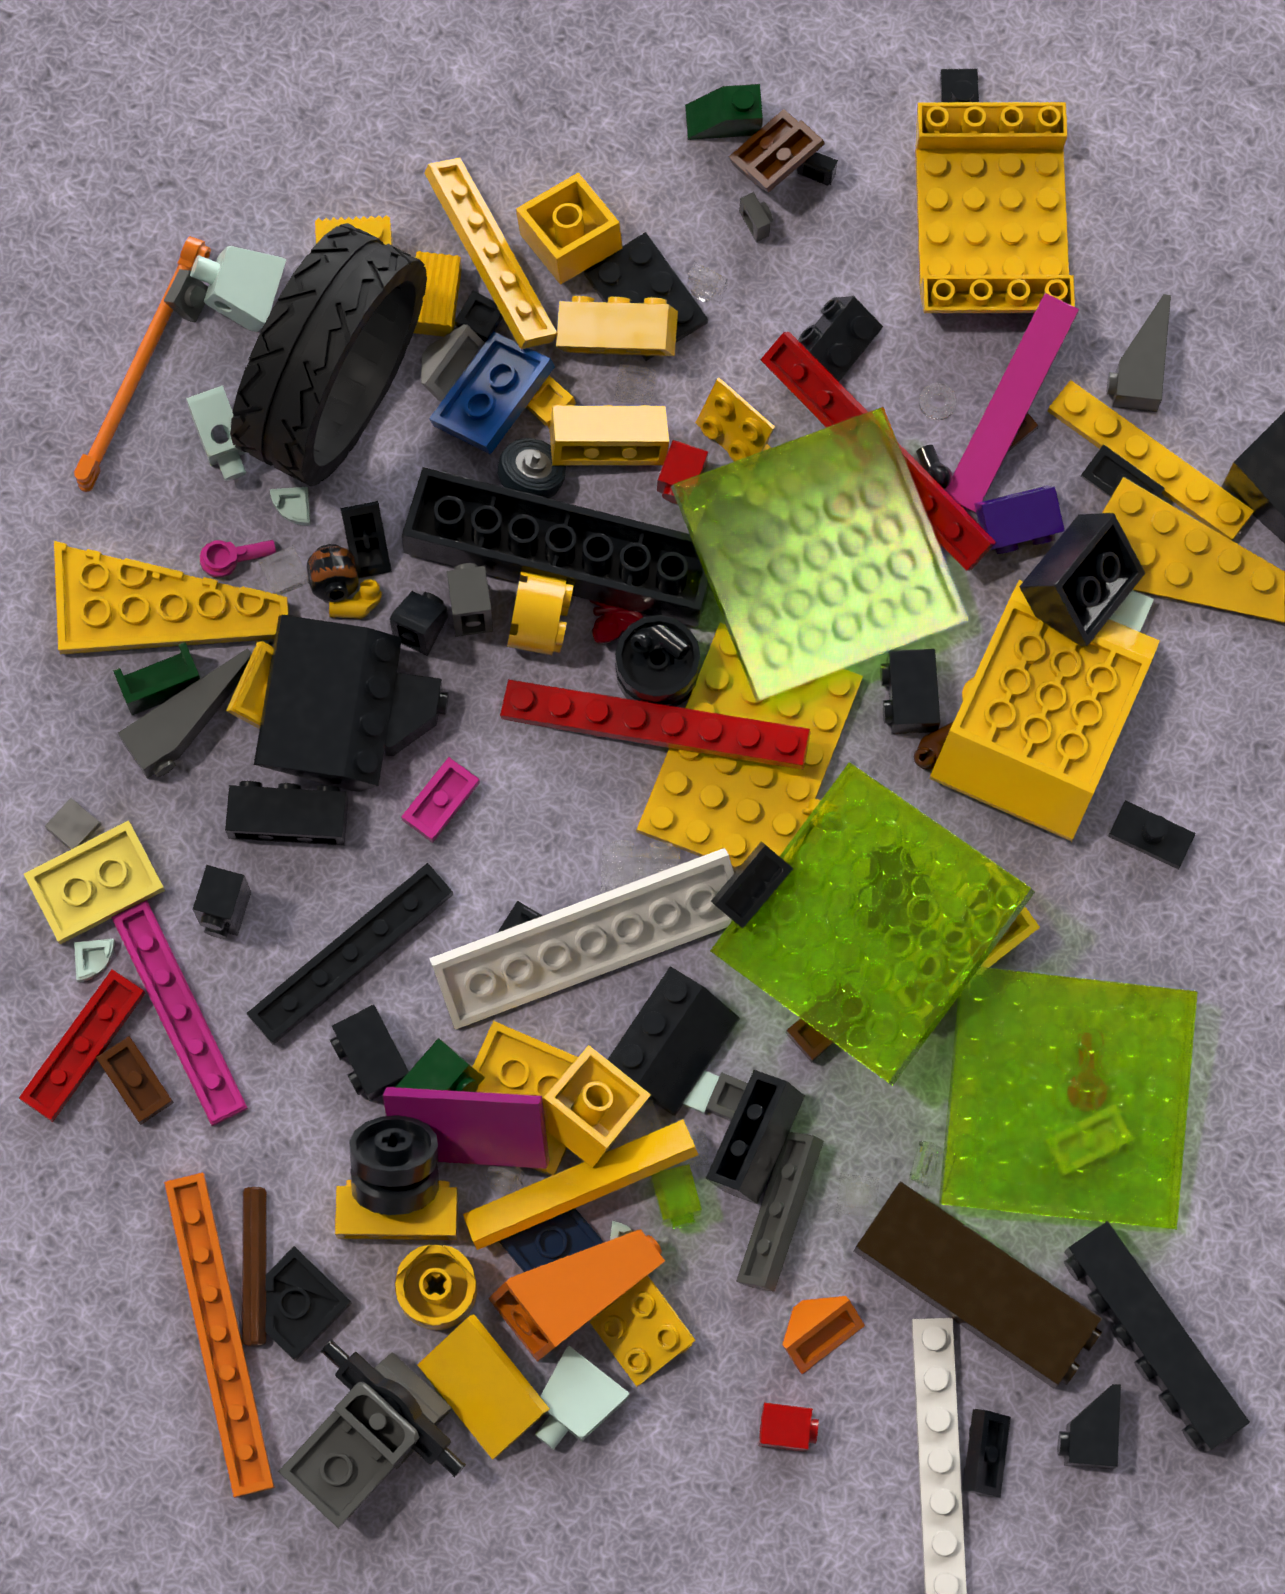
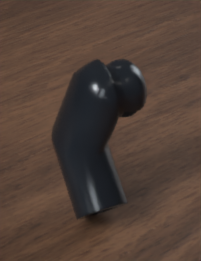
M926 445L916 450L920 465L943 489H946L952 481V472L947 466L940 463L934 446Z
M661 624L638 630L631 637L630 641L631 648L638 654L665 649L677 660L684 658L691 647L671 629Z

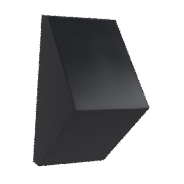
M378 501L340 508L348 549L354 555L359 578L392 572Z

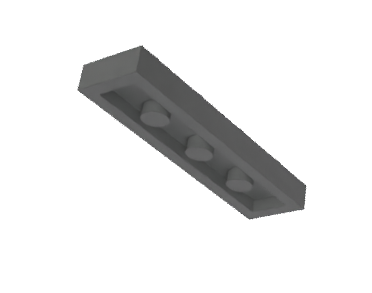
M789 1132L773 1168L736 1282L748 1287L775 1292L824 1143L822 1139L814 1135Z

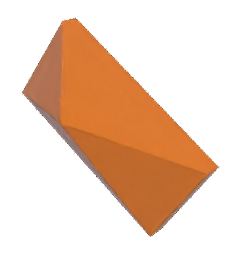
M846 1296L802 1300L793 1307L782 1345L796 1368L803 1374L862 1329L865 1324Z

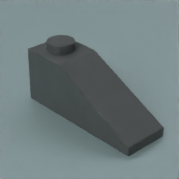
M1163 294L1121 357L1115 373L1109 372L1106 394L1113 395L1112 407L1152 412L1158 411L1163 393L1171 295Z

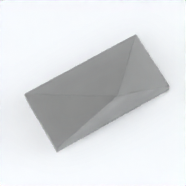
M462 325L432 343L422 354L421 383L441 403L485 342L468 325Z

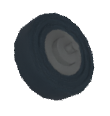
M523 438L509 443L502 452L498 462L497 474L505 488L551 498L556 495L563 485L566 465H552L550 444L538 439Z

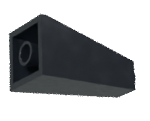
M1285 411L1233 462L1221 486L1254 510L1252 515L1284 544Z

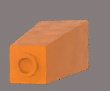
M639 1229L515 1275L505 1281L488 1299L538 1362L658 1268L665 1260L661 1256L662 1250L657 1241L652 1236L645 1235Z

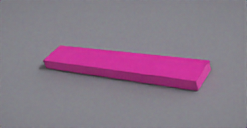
M1047 293L1044 294L952 476L950 485L945 490L961 507L976 513L974 503L984 500L1079 312L1078 308Z
M146 900L111 917L211 1126L247 1110L248 1108L148 901Z

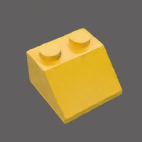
M588 1045L542 1099L546 1131L593 1168L651 1094Z

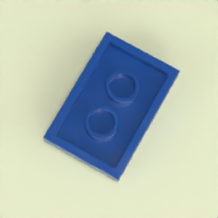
M493 332L430 416L429 420L434 427L491 454L553 371L555 365L551 358L530 348L520 349L517 342Z

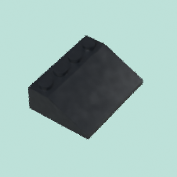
M279 615L254 765L350 791L362 792L379 786L402 637L368 627Z

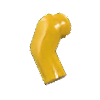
M372 579L364 580L360 583V589L352 599H345L341 602H329V617L357 619L366 617L380 603L382 598L379 583Z

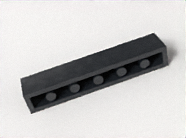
M1108 1221L1065 1250L1064 1253L1068 1259L1064 1261V1264L1069 1273L1076 1281L1080 1279L1085 1281L1092 1291L1087 1294L1091 1304L1099 1314L1102 1315L1106 1312L1115 1324L1111 1328L1114 1337L1122 1347L1126 1348L1130 1345L1139 1358L1134 1362L1138 1371L1146 1381L1149 1382L1153 1379L1162 1391L1158 1395L1160 1402L1170 1415L1173 1416L1176 1413L1186 1425L1182 1432L1194 1449L1197 1450L1201 1447L1206 1453L1250 1423Z

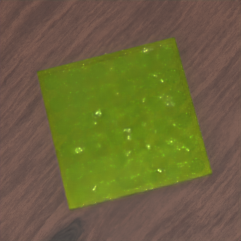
M884 407L671 486L756 702L969 620Z
M849 762L780 855L794 869L744 928H741L732 920L710 952L893 1086L1035 891Z
M962 965L939 1205L1099 1222L1108 1221L1109 1223L1177 1230L1198 991Z

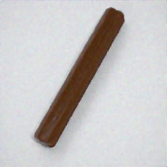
M254 1186L244 1188L242 1342L246 1346H262L266 1344L267 1191L265 1188Z

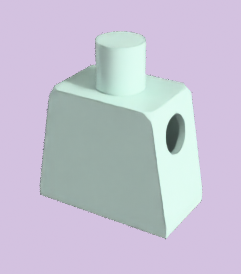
M227 246L219 254L216 262L198 255L190 276L209 284L204 299L206 305L246 329L258 332L264 326L270 314L286 259L234 246Z
M223 385L186 398L190 414L210 466L219 464L225 481L245 475L246 471L240 455L246 452L237 449L232 443L230 431L233 413ZM223 425L228 441L222 444L216 443L211 431L213 427Z
M568 1346L540 1396L550 1410L546 1412L549 1417L535 1433V1436L553 1450L568 1431L582 1442L629 1398L630 1393L572 1347Z

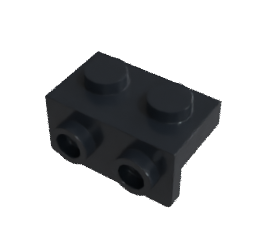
M855 296L834 297L829 300L821 309L822 316L815 325L806 328L798 339L838 382L883 328L878 320Z

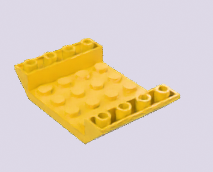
M918 102L915 164L919 289L924 313H1035L1045 293L1075 307L1074 275H1069L1064 169V146L1067 140L1066 102Z
M1019 580L951 726L929 779L1072 842L1160 640L1109 619L1088 646H1080L1035 617L1019 587L1023 581Z

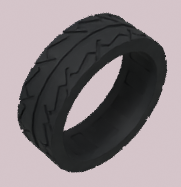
M349 223L336 226L325 234L291 276L280 294L276 305L272 308L254 345L233 407L230 431L233 445L237 449L249 453L270 466L274 465V468L310 487L320 484L321 481L328 478L345 460L348 453L352 451L398 372L422 308L427 282L425 264L420 259L411 257L410 254L390 244L385 245L379 238L359 228H355Z

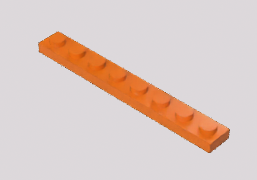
M202 1172L165 1181V1189L233 1497L238 1498L273 1489L275 1486L205 1174Z

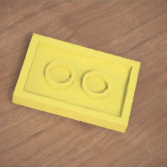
M129 820L24 873L59 944L165 891Z

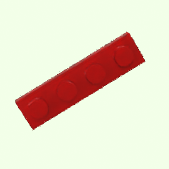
M111 969L19 1096V1099L51 1122H54L98 1061L96 1057L106 1050L145 996V991Z

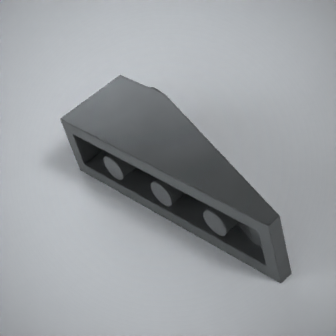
M248 648L118 732L122 743L147 779L154 774L156 777L164 776L176 766L174 761L181 757L235 690L252 655Z

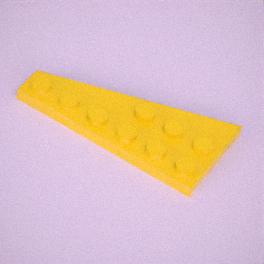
M1122 478L1102 513L1115 514L1145 571V575L1133 588L1134 591L1285 623V571L1130 480Z
M54 541L57 635L60 655L178 646V644L186 642V645L275 639L279 615H289L288 598L285 596L244 586L239 588L218 583V580L193 577L185 575L182 571L128 558L123 560L102 555L99 551L81 550L69 547L65 543Z

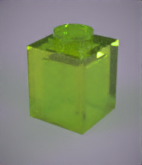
M690 1164L663 1170L651 1175L650 1180L662 1225L671 1223L673 1229H678L695 1224L694 1217L701 1215L702 1208Z

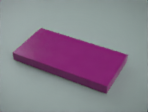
M386 1087L383 1100L386 1116L400 1115L416 1118L428 1124L436 1133L438 1162L547 1169L550 1158L542 1096Z

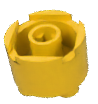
M521 571L507 647L551 656L553 652L560 653L567 622L559 621L560 615L567 616L574 585L566 584V580Z
M425 1245L411 1251L400 1263L395 1279V1292L401 1309L413 1323L425 1329L437 1331L456 1326L469 1315L476 1302L477 1282L470 1262L460 1251L446 1245ZM433 1279L438 1283L443 1279L445 1281L443 1284L445 1292L441 1295L436 1292L429 1295L430 1288L428 1282Z

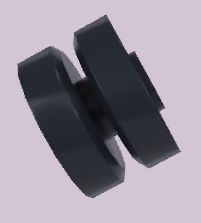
M662 615L643 617L628 626L619 638L615 653L617 684L626 699L677 707L689 698L693 688L696 686L701 659L698 641L690 628L675 618ZM661 624L671 629L691 647L686 656L681 660H677L665 649L638 654L631 648V637L642 628ZM654 661H662V664L654 665Z
M400 1115L382 1116L365 1122L354 1131L349 1140L352 1196L360 1206L374 1213L401 1215L423 1209L434 1200L439 1190L437 1166L438 1141L436 1133L428 1124L412 1117Z

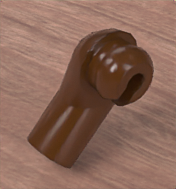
M953 722L921 739L914 753V762L917 766L925 770L934 768Z

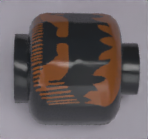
M327 544L319 547L308 558L306 568L312 593L319 599L341 602L351 596L358 588L359 576L355 558L348 549L336 544Z

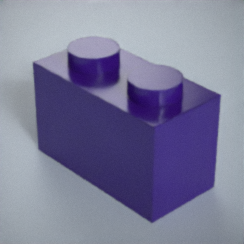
M1046 485L974 503L978 523L996 541L991 550L996 549L997 554L1016 551L1019 549L1018 543L1032 540L1033 545L1052 542L1055 540L1054 534L1065 531L1054 486Z

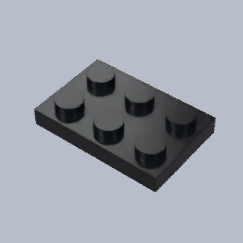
M646 232L622 246L621 250L584 271L585 277L603 302H608V297L629 298L630 303H644L645 298H662L667 300V304L678 311L676 343L708 323L707 316ZM642 355L645 361L654 357L652 355Z

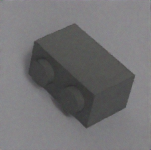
M466 563L454 567V570L446 571L455 637L493 632L485 566L477 567L476 564Z

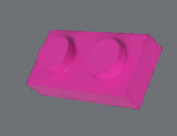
M448 757L401 816L402 821L433 843L480 784L479 778Z

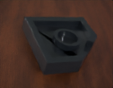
M293 1246L266 1274L265 1332L296 1361L352 1302Z

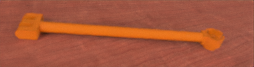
M189 236L183 245L177 262L178 267L88 455L82 454L75 468L74 475L80 490L83 492H89L93 489L101 472L99 465L173 312V309L164 302V299L179 269L191 271L198 255L209 259L211 249L206 246L205 241Z

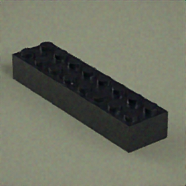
M422 467L402 533L403 553L453 566L466 563L476 564L477 567L485 566L486 574L519 582L521 571L566 580V584L574 585L572 596L651 616L662 615L675 618L683 624L699 627L719 548V541L425 467Z

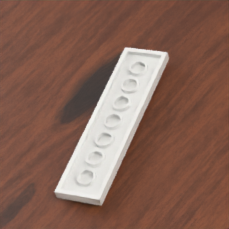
M725 848L429 958L454 1029H459L737 924L711 902L734 874L729 854Z

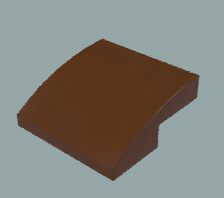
M783 109L728 157L731 163L743 175L769 193L825 145V142L802 120L798 122Z

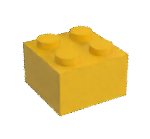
M579 172L516 208L521 237L560 285L623 248L620 222Z

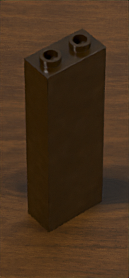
M901 1181L853 1251L939 1311L953 1318L958 1324L1053 1389L1060 1382L1066 1385L1070 1382L1080 1367L1074 1360L1082 1348L1089 1352L1102 1331L1096 1328L1102 1319L1100 1316Z

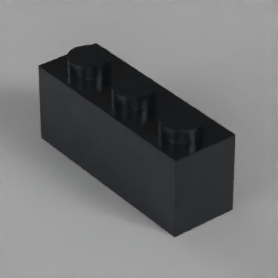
M241 781L239 786L229 785L225 831L228 839L345 846L348 797L346 792H341L339 787L332 785L317 786V790L301 789L300 785L294 783H280L278 788L263 787L262 783L256 781Z
M753 1070L706 1179L726 1193L758 1204L805 1095L788 1081Z

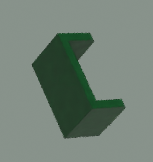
M186 642L178 644L181 653L127 675H123L121 668L113 670L131 715L166 702L200 679Z

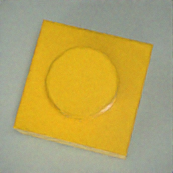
M549 375L526 408L546 427L550 428L552 406L575 405L576 402L574 397Z

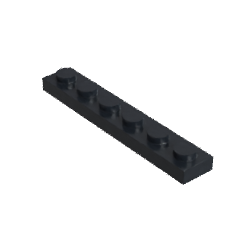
M426 863L246 1013L247 1016L268 1041L274 1045L452 897L453 891L435 870Z

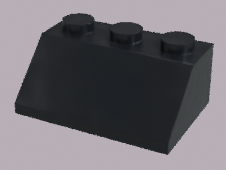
M1114 513L1078 514L1019 587L1035 617L1078 645L1088 646L1145 575V571Z
M670 966L607 1060L651 1094L648 1100L676 1116L684 1101L740 1018L704 986Z

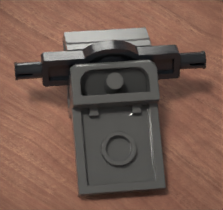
M333 1339L322 1348L320 1353H323L339 1368L335 1376L350 1391L336 1405L332 1414L278 1472L338 1529L394 1468L398 1469L414 1451L430 1465L437 1460L454 1478L462 1471L466 1464L447 1448L451 1440L437 1428L439 1423L450 1413L452 1407L393 1352L373 1368L357 1352L349 1356Z

